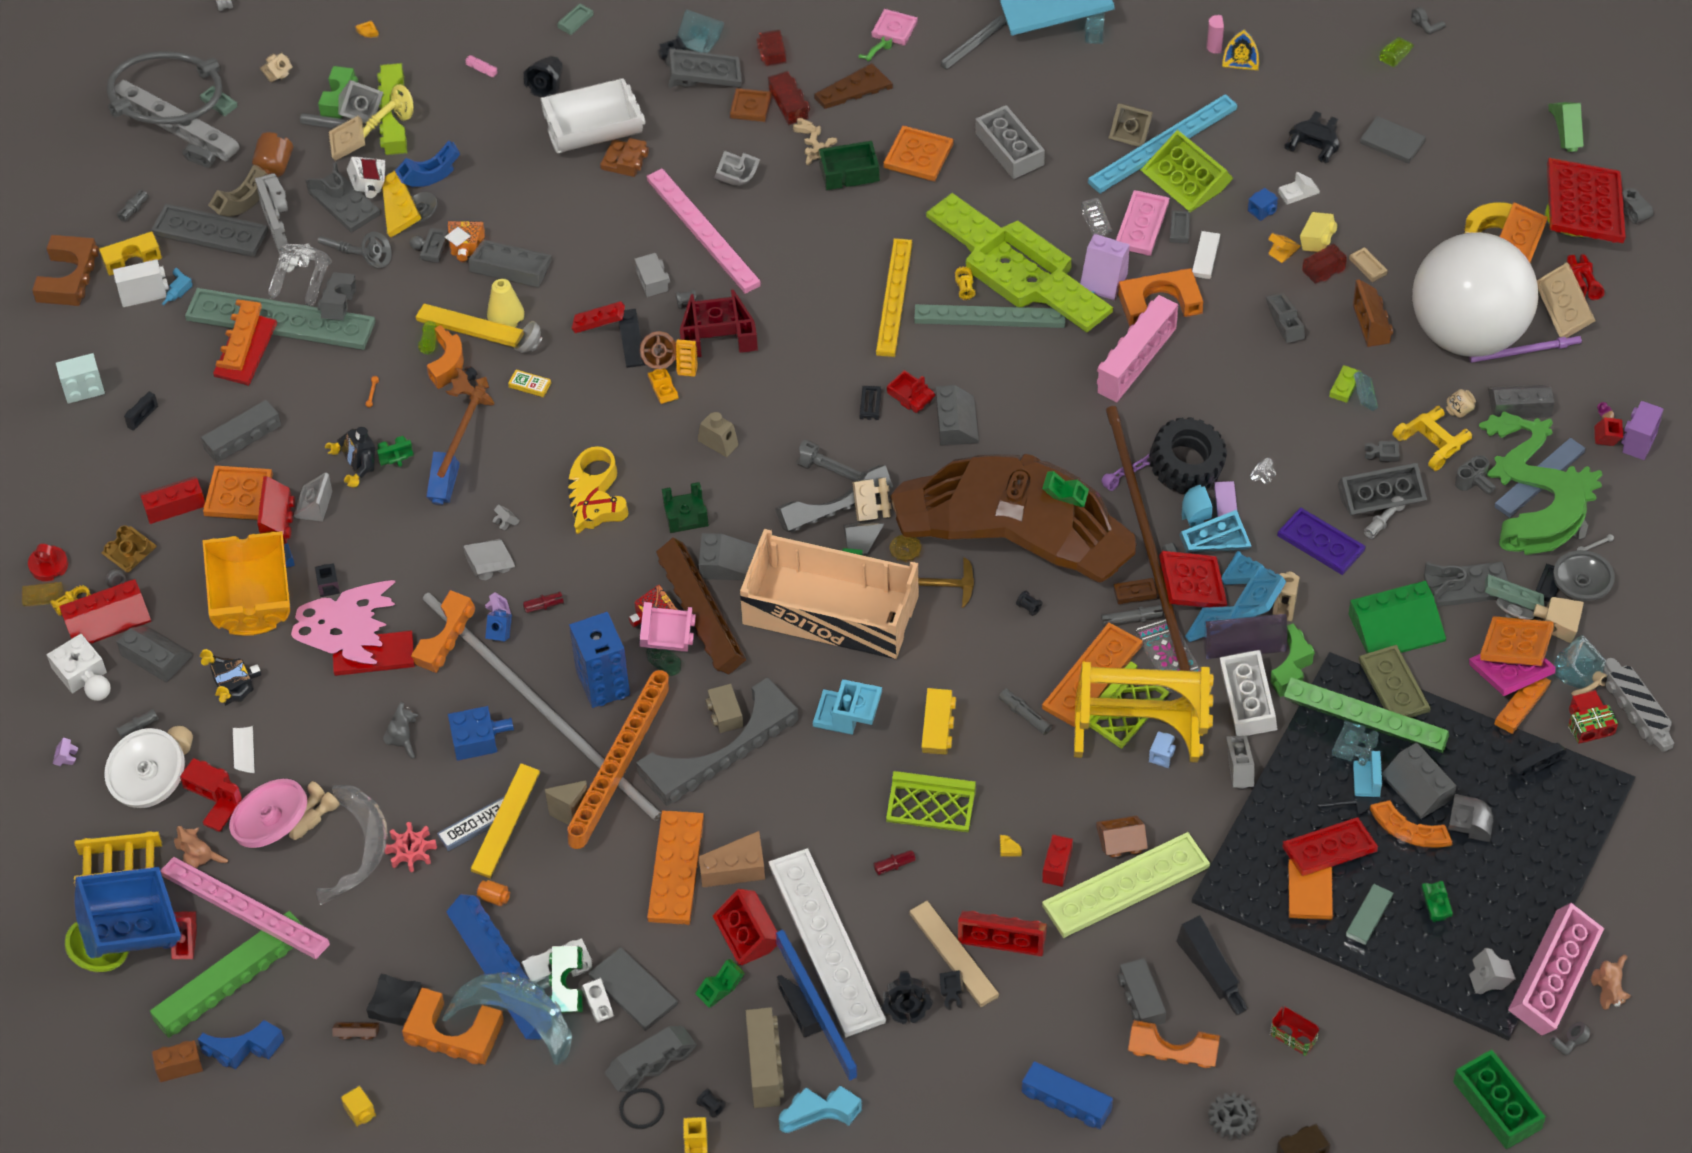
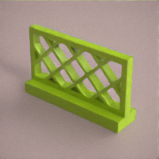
M1130 661L1125 668L1137 669L1138 665ZM1110 684L1099 698L1122 699V693L1131 692L1132 698L1136 699L1135 692L1145 691L1147 699L1141 700H1165L1169 695V691L1162 686L1144 685L1143 687H1134V685H1130L1128 688L1129 684ZM1149 691H1157L1162 695L1159 698L1151 699ZM1090 715L1088 729L1091 727L1123 749L1148 718L1142 717L1140 720V717H1136L1137 724L1127 726L1126 718L1133 717ZM1122 718L1123 726L1113 727L1112 719ZM1108 719L1109 727L1102 728L1096 723L1099 720ZM1125 731L1126 737L1121 741L1115 737L1114 732Z
M893 771L886 822L969 833L976 782ZM896 788L905 789L908 795L899 800L895 795ZM920 791L926 792L929 797L921 803L914 796ZM940 794H945L950 800L940 805L935 798ZM960 797H968L969 803L961 808L956 800ZM912 798L917 806L908 811L903 803ZM932 800L938 808L929 814L923 806ZM953 803L958 811L949 816L944 808ZM900 806L905 814L901 817H893L892 810ZM921 809L926 816L921 820H916L911 814ZM941 811L947 818L939 823L935 822L932 817ZM962 814L966 819L965 826L956 825L953 819Z

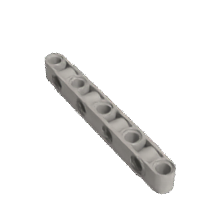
M123 79L114 85L116 98L120 99L126 96L134 112L154 117H174L188 114ZM197 118L176 124H156L193 145L209 150L216 157L224 161H228L240 149L236 140Z

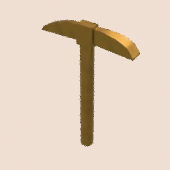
M963 557L964 578H918V586L961 587L963 589L962 608H964L971 598L974 586L972 565L967 558Z

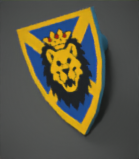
M1243 29L1228 43L1222 67L1258 70L1259 52L1256 43L1251 35Z

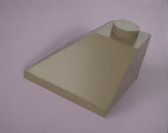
M1118 103L1109 139L1138 147L1142 146L1146 141L1153 112Z

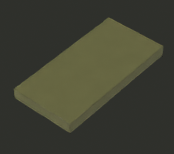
M1397 645L1359 656V662L1384 709L1410 718L1430 712V706Z

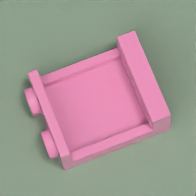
M644 602L640 647L688 652V645L693 644L694 633H690V627L695 626L696 614H692L691 607H688V611L652 608V603Z

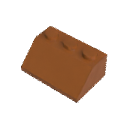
M1358 279L1355 283L1353 307L1367 347L1389 344L1390 337L1393 335V327L1388 323V313L1383 309L1382 297L1378 295L1374 287Z

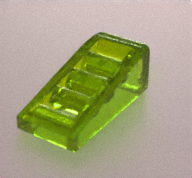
M1398 37L1380 51L1379 60L1395 67L1414 47V44Z

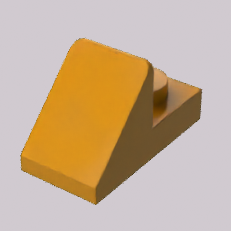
M1271 233L1268 239L1273 242L1269 255L1282 263L1301 246L1287 236Z

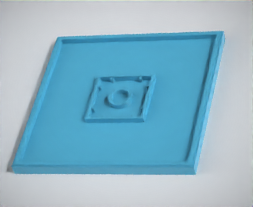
M1000 0L1011 35L1115 9L1112 0Z

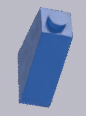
M433 451L427 498L432 501V504L443 505V503H450L460 462L453 456L445 476L441 478L437 475V472L446 453Z

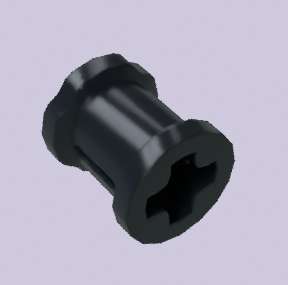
M1027 590L1023 591L1016 601V605L1028 610L1031 616L1036 615L1043 604L1040 599L1036 600L1030 596Z
M710 1089L704 1090L696 1101L698 1106H703L710 1112L709 1115L712 1118L717 1117L726 1105L723 1100L719 1101L712 1095Z

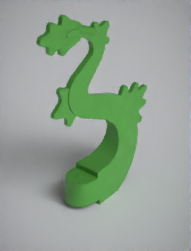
M1504 411L1500 417L1490 415L1487 421L1479 424L1480 429L1487 430L1489 436L1498 433L1499 437L1502 438L1522 428L1532 432V437L1512 449L1505 457L1496 456L1494 458L1496 465L1487 472L1488 477L1500 478L1502 485H1506L1510 480H1514L1518 483L1545 489L1553 493L1555 499L1550 506L1543 510L1519 514L1518 518H1510L1503 521L1499 545L1506 551H1524L1525 555L1553 551L1566 543L1582 525L1586 516L1587 502L1596 500V495L1592 491L1602 487L1601 482L1597 481L1603 475L1602 471L1590 472L1591 469L1587 466L1578 473L1574 466H1570L1565 472L1552 468L1527 465L1526 461L1544 444L1547 436L1553 434L1552 429H1549L1553 421L1552 419L1540 421L1538 418L1534 421L1524 420L1519 416Z

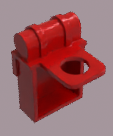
M905 370L887 385V394L901 402V405L908 410L912 409L915 413L922 410L935 397V393L925 384L924 376L917 379Z

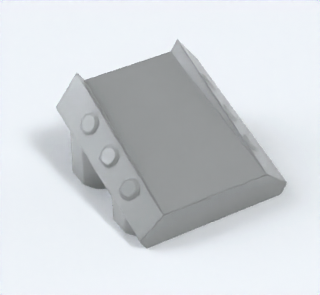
M501 539L462 546L473 573L481 580L490 579L493 576V572L505 573L515 567Z

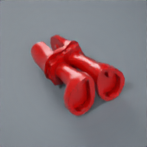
M1581 254L1579 263H1577L1575 255H1569L1567 263L1570 265L1584 297L1588 293V297L1591 300L1601 299L1605 294V290L1592 274L1593 264L1589 261L1588 257L1585 254Z

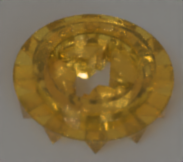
M899 535L890 543L891 556L896 557L897 561L900 559L904 562L910 559L913 561L916 556H919L921 551V543L916 537H903V535ZM902 545L905 548H909V552L902 550Z

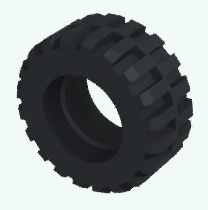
M1180 417L1176 418V421H1168L1166 425L1159 429L1150 449L1149 463L1153 467V474L1155 476L1158 475V480L1162 484H1167V488L1171 490L1172 488L1177 489V492L1183 493V491L1188 492L1190 488L1197 485L1205 486L1207 489L1210 488L1218 480L1226 462L1227 449L1225 448L1224 439H1220L1222 435L1218 431H1214V427L1211 424L1207 425L1201 419L1197 421L1193 417H1187V419ZM1179 446L1192 448L1202 456L1204 462L1200 464L1182 462L1174 455L1172 449Z

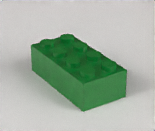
M1492 1049L1456 1069L1453 1083L1506 1150L1542 1130L1546 1116Z

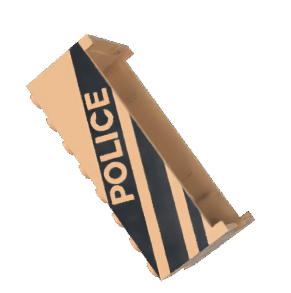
M764 529L740 590L742 622L744 625L897 659L909 617H912L919 597L918 563L910 562V566L773 536L772 530ZM893 613H896L893 622L890 623Z

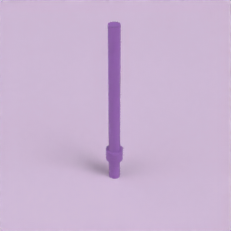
M1581 336L1559 337L1553 341L1504 349L1487 356L1469 357V361L1473 363L1557 347L1558 349H1563L1569 345L1580 344L1582 340Z

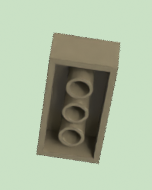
M772 1008L746 1010L754 1108L780 1106V1098L784 1097L777 1016L772 1015Z

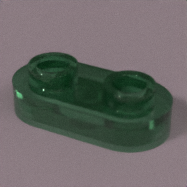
M647 649V660L657 669L665 671L668 676L677 675L681 671L680 659L670 650Z

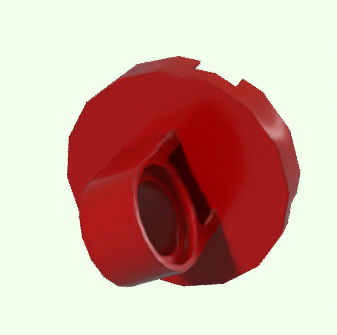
M39 544L28 559V567L35 579L52 581L54 580L53 577L59 574L62 576L68 569V559L61 548L48 544Z

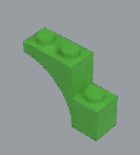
M1294 623L1286 626L1285 639L1289 645L1290 654L1283 664L1271 671L1270 683L1280 697L1284 696L1291 677L1303 681L1304 675L1301 669L1312 665L1313 655L1315 654L1312 645L1305 641L1302 631L1297 629Z

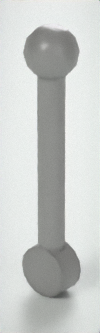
M1608 534L1606 538L1586 547L1580 546L1577 550H1589L1607 541L1612 542L1614 536Z

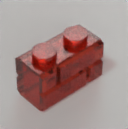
M1332 244L1304 259L1302 270L1316 284L1320 281H1326L1336 272L1341 273L1346 268L1347 257L1335 244Z

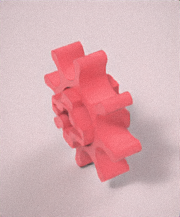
M407 822V831L403 834H398L393 829L390 830L391 839L396 842L391 845L385 844L383 847L385 854H396L391 859L393 868H396L400 862L404 861L408 862L409 871L413 872V864L417 860H423L427 865L431 863L430 856L425 854V852L429 849L436 850L437 844L436 840H424L430 835L427 826L420 832H413L411 822Z

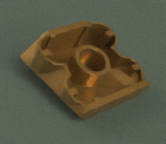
M123 525L116 531L117 539L109 541L101 553L125 572L129 573L157 546L133 527Z

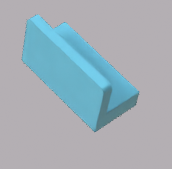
M1372 751L1370 761H1354L1355 796L1380 797L1382 787L1380 751Z

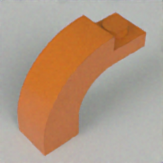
M442 325L435 328V334L438 343L445 350V353L441 358L427 365L428 376L437 389L452 382L451 379H455L459 375L456 368L462 369L464 363L462 344L458 334L452 336L448 330L445 331Z

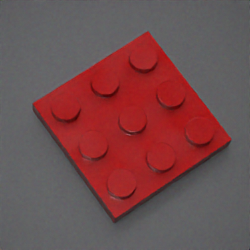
M1162 551L1159 557L1170 604L1197 607L1227 606L1216 556Z

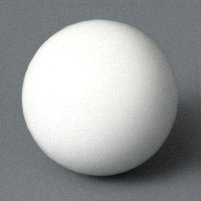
M1487 233L1460 234L1437 245L1421 263L1413 284V307L1421 328L1441 348L1462 356H1487L1508 348L1528 329L1535 315L1538 303L1537 279L1526 256L1509 241Z

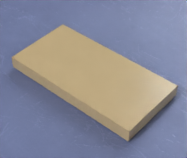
M1568 263L1563 264L1537 280L1538 291L1559 337L1567 338L1595 322V318Z

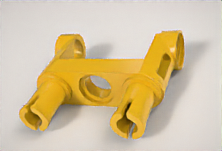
M1436 406L1428 413L1420 414L1407 424H1399L1393 431V436L1398 441H1405L1419 431L1435 444L1439 450L1434 453L1435 455L1428 463V466L1434 471L1441 469L1446 459L1457 453L1464 443L1472 439V434L1468 429H1463L1456 436H1452L1435 422L1445 415L1444 410L1440 406Z

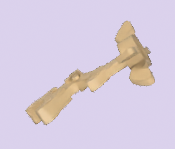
M802 118L797 119L798 125H793V130L797 133H811L810 139H805V143L812 145L814 148L805 149V154L808 155L806 165L812 163V160L819 158V149L829 148L837 142V138H828L825 144L819 143L816 139L820 135L821 127H816L812 125V122Z

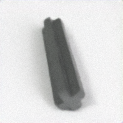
M302 113L300 116V123L333 129L349 121Z

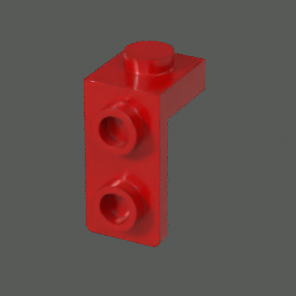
M222 780L217 785L220 798L203 820L204 826L218 832L224 828L231 818L233 811L242 800L238 786L232 782L227 783Z

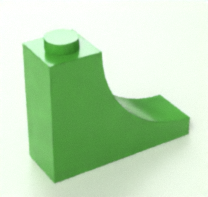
M1562 102L1548 104L1549 111L1553 114L1557 123L1561 148H1567V152L1578 151V147H1584L1581 103Z

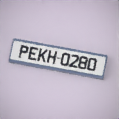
M504 797L438 832L437 836L447 851L490 829Z

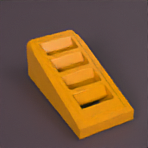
M677 339L676 366L678 375L692 377L696 375L698 367L696 341Z

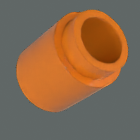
M483 880L478 887L477 896L481 897L483 901L502 906L508 902L510 892L505 885L490 880Z

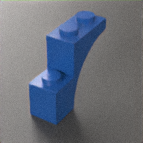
M265 1020L256 1028L241 1036L217 1038L202 1033L198 1038L200 1051L207 1057L213 1056L221 1065L225 1067L230 1066L235 1070L250 1051L257 1057L263 1056L269 1060L284 1041L281 1029Z

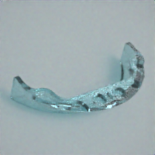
M498 972L497 974H483L472 979L455 993L442 1018L446 1022L457 1011L472 1005L487 1004L500 1006L520 1015L538 1031L548 1046L554 1064L559 1065L569 1055L572 1033L561 1014L562 1009L556 1001L553 1002L544 993L545 990L541 986L516 974Z

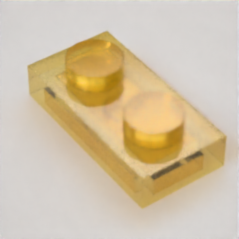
M55 582L22 586L23 606L51 604L50 601H55L63 596V583Z

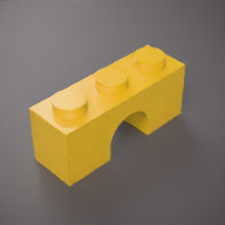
M153 232L99 249L109 276L114 275L113 269L126 267L125 262L131 257H139L143 262L162 259Z
M706 1117L684 1118L685 1153H708Z

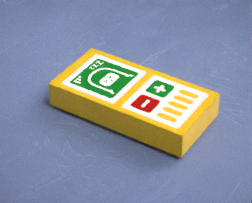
M515 370L508 385L509 388L544 397L551 385V379Z

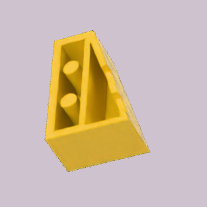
M927 688L922 753L947 755L948 748L951 749L952 736H949L950 729L954 727L952 709H955L956 697H953L952 690Z

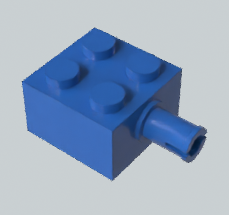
M488 706L448 714L457 761L497 753L494 737L496 733L514 730L512 718L493 722L490 718Z

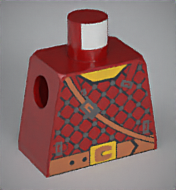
M658 585L635 601L636 613L629 616L628 619L632 627L642 624L644 602L652 603V608L678 609L661 585Z

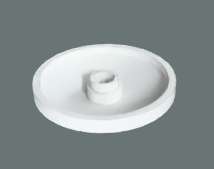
M148 728L130 733L117 743L107 759L105 781L108 790L119 802L132 808H147L162 802L173 793L181 781L180 776L185 767L182 748L171 735L159 729Z

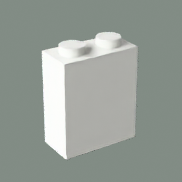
M158 260L113 269L123 307L166 298V290L169 287L167 279H162L166 276L163 266L159 267Z

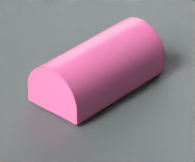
M1215 15L1209 19L1207 49L1211 53L1222 52L1224 25L1221 15Z

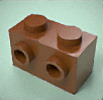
M195 1040L184 1041L175 1046L161 1047L158 1050L152 1051L155 1070L160 1082L203 1071Z

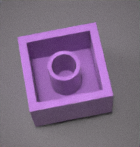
M1641 401L1638 408L1634 407L1631 414L1633 419L1627 422L1624 432L1627 433L1624 434L1621 444H1624L1622 453L1645 460L1658 433L1663 408Z

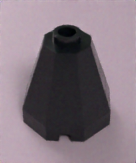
M549 56L533 63L524 71V85L530 87V92L534 96L543 98L555 94L560 88L562 62L558 57Z

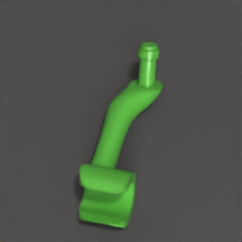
M882 37V41L874 46L867 56L859 54V58L870 61L880 48L890 49L892 47V38L889 41H885V37Z

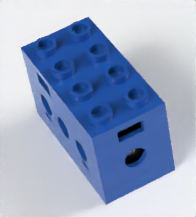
M608 611L569 624L576 673L591 707L603 706L609 702L621 700L629 696L630 689L625 650Z

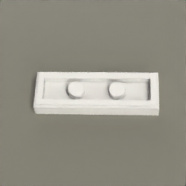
M1202 231L1192 271L1194 277L1211 278L1220 234Z

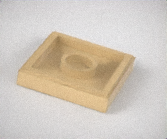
M359 116L329 131L331 154L335 161L365 145L362 119Z

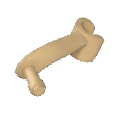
M1600 671L1595 672L1592 677V684L1575 690L1571 694L1575 696L1590 692L1599 685L1605 686L1606 683L1602 679L1607 677V675Z

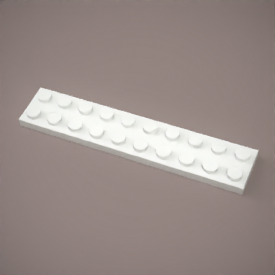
M808 848L769 861L770 870L844 1036L848 1037L885 1024L886 1019Z

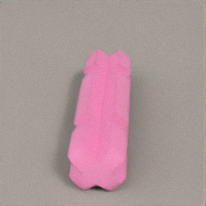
M472 55L466 58V65L484 74L487 73L490 77H494L497 74L496 67L480 59L476 60V57Z

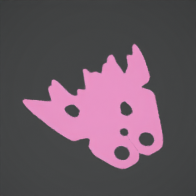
M395 581L377 582L346 590L341 593L337 601L331 598H320L300 606L295 616L299 623L293 626L292 637L297 641L329 653H336L342 649V655L346 659L367 664H377V661L370 658L373 654L364 650L361 645L382 646L379 636L374 632L378 631L380 627L386 626V624L372 619L371 617L375 613L371 612V610L395 605L391 598L381 596ZM359 600H369L367 606L359 607L356 604ZM312 608L315 610V615L312 617H305L303 615L306 609ZM323 619L325 623L319 624L318 621ZM305 626L311 628L310 634L304 636L299 634L300 628ZM338 628L342 630V634L332 635L330 630Z

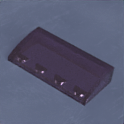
M1286 614L1206 621L1204 651L1206 659L1226 657L1260 650L1261 654L1285 652L1287 648Z

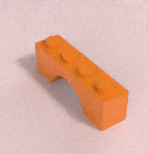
M451 590L441 605L447 617L445 628L433 638L421 639L411 655L417 666L435 673L444 665L447 654L454 648L456 639L459 634L463 633L466 622L473 616L475 611L471 598Z
M1134 1020L1128 1051L1133 1052L1137 1056H1146L1148 1054L1154 1055L1159 1060L1170 1058L1176 1059V1062L1181 1064L1193 1062L1198 1063L1200 1067L1210 1068L1216 1064L1220 1035L1198 1032L1192 1041L1183 1045H1174L1166 1042L1159 1035L1156 1024Z

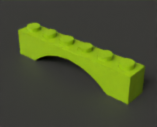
M402 63L380 65L381 73H378V83H381V85L378 86V90L383 92L379 104L380 109L391 101L392 89L396 85H404ZM391 110L380 119V122H383V124H379L380 134L383 135V137H380L381 148L385 149L386 155L407 153L405 128L393 117Z

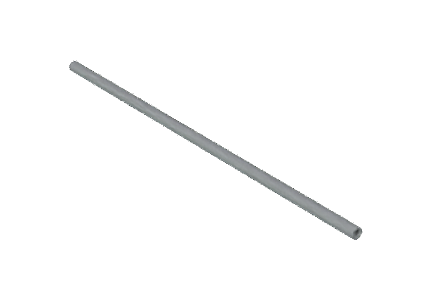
M426 593L423 596V600L447 622V617L441 608L442 604L431 593ZM465 627L463 633L459 635L600 769L605 759ZM622 777L618 787L654 821L659 820L662 813Z

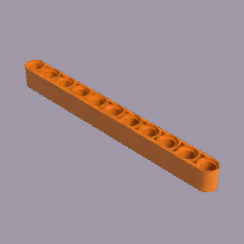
M654 671L649 677L568 826V844L573 849H581L587 844L669 690V676L665 671Z

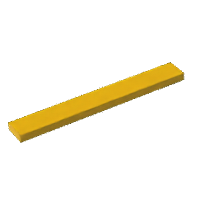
M894 238L876 349L877 356L895 357L912 240Z

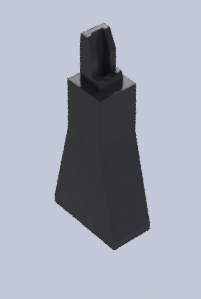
M1199 915L1183 923L1176 941L1205 977L1218 998H1225L1236 1016L1245 1012L1247 1007L1238 990L1240 982L1225 961L1202 917Z

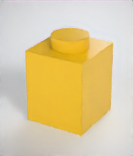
M360 1086L341 1097L344 1109L356 1126L365 1124L376 1116L373 1104Z

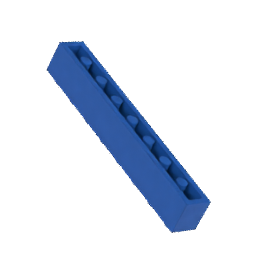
M460 894L446 913L526 1039H541L555 1023L550 1010L542 1002L539 993L535 991L530 983L529 977L525 975L520 967V963L511 953L510 947L504 942L499 930L495 928L490 920V916L481 906L480 900L475 895Z

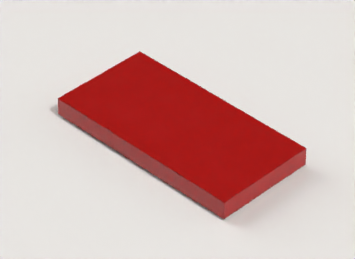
M259 315L242 371L216 366L213 372L214 377L249 386L274 332L277 321ZM222 353L220 361H223L225 353Z
M412 630L376 634L379 636L382 646L361 645L364 650L373 654L370 658L377 661V664H367L346 659L342 655V649L333 653L334 676L415 667V662L411 657L414 652Z
M1358 817L1284 841L1282 845L1301 876L1377 852L1378 850L1377 844Z

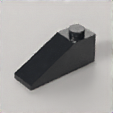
M636 308L624 310L623 318L618 323L626 368L645 366L639 352L641 336Z
M782 975L777 976L778 989L803 1037L806 1038L823 1031L801 989Z

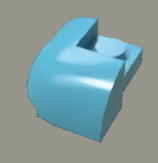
M1197 485L1190 488L1182 501V520L1187 519L1190 527L1202 524L1204 520L1211 519L1213 506L1205 486Z

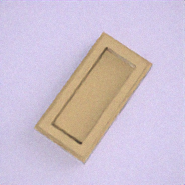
M1365 247L1350 255L1349 259L1371 282L1387 275L1388 270Z

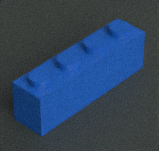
M1035 1061L1022 1081V1093L1028 1098L1037 1099L1049 1108H1056L1064 1112L1068 1117L1083 1121L1089 1127L1101 1129L1112 1110V1097Z

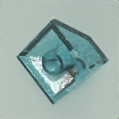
M686 9L678 35L685 47L698 52L708 53L719 40L725 22Z
M1582 635L1557 655L1554 663L1555 675L1563 683L1582 689L1593 683L1592 677L1595 672L1603 671L1606 660Z

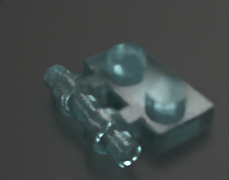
M1346 721L1334 745L1332 756L1352 761L1353 757L1357 756L1359 757L1358 764L1365 766L1367 761L1371 759L1372 749L1377 746L1379 733L1372 731L1370 735L1366 734L1365 726ZM1360 742L1365 744L1364 748L1359 747Z

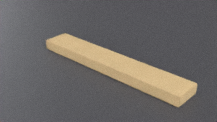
M928 901L910 910V916L952 971L960 970L962 972L963 985L980 1007L999 997V993Z

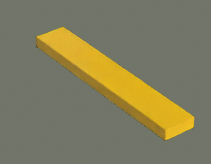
M423 304L415 316L418 322L437 327L442 325L443 328L512 347H517L524 335L522 329L428 304Z
M522 763L520 764L475 858L471 872L489 879L491 878L537 781L540 770Z

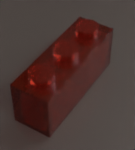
M788 71L768 77L769 91L788 125L797 123L798 118L807 120L810 106L808 101L803 99L801 89L797 88L795 78L791 77Z

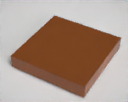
M736 88L730 118L765 122L771 100V92Z

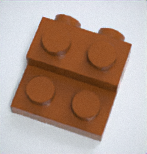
M629 138L627 142L612 140L600 164L601 170L635 177L637 171H640L642 168L643 159L648 156L649 148L646 142Z

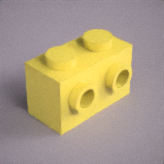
M1312 212L1300 235L1302 250L1325 251L1327 245L1330 244L1333 233L1337 230V223L1334 221L1333 214Z

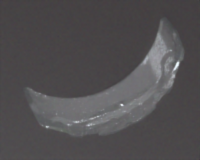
M333 785L332 792L339 804L347 808L357 818L365 836L363 861L357 873L343 876L337 886L333 888H317L316 894L320 905L339 897L365 880L375 870L386 849L388 834L383 813L375 800H372L355 786Z

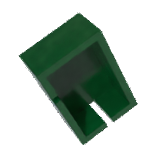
M872 141L819 149V165L826 190L842 188V185L850 187L880 182V166Z

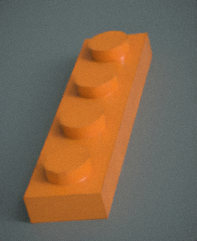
M1543 678L1519 689L1498 715L1494 724L1513 734L1549 688L1551 680Z

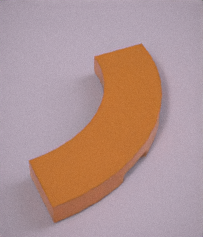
M1390 800L1370 805V810L1377 822L1387 832L1402 841L1422 847L1436 848L1452 845V840L1445 824L1437 826L1413 824L1407 821L1406 817L1395 809Z

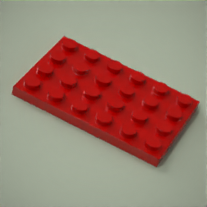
M1548 158L1547 179L1550 230L1607 240L1613 243H1624L1626 236L1621 171Z

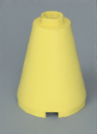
M498 279L492 284L487 319L488 321L516 327L518 326L517 323L524 319L523 306L510 282L506 279Z

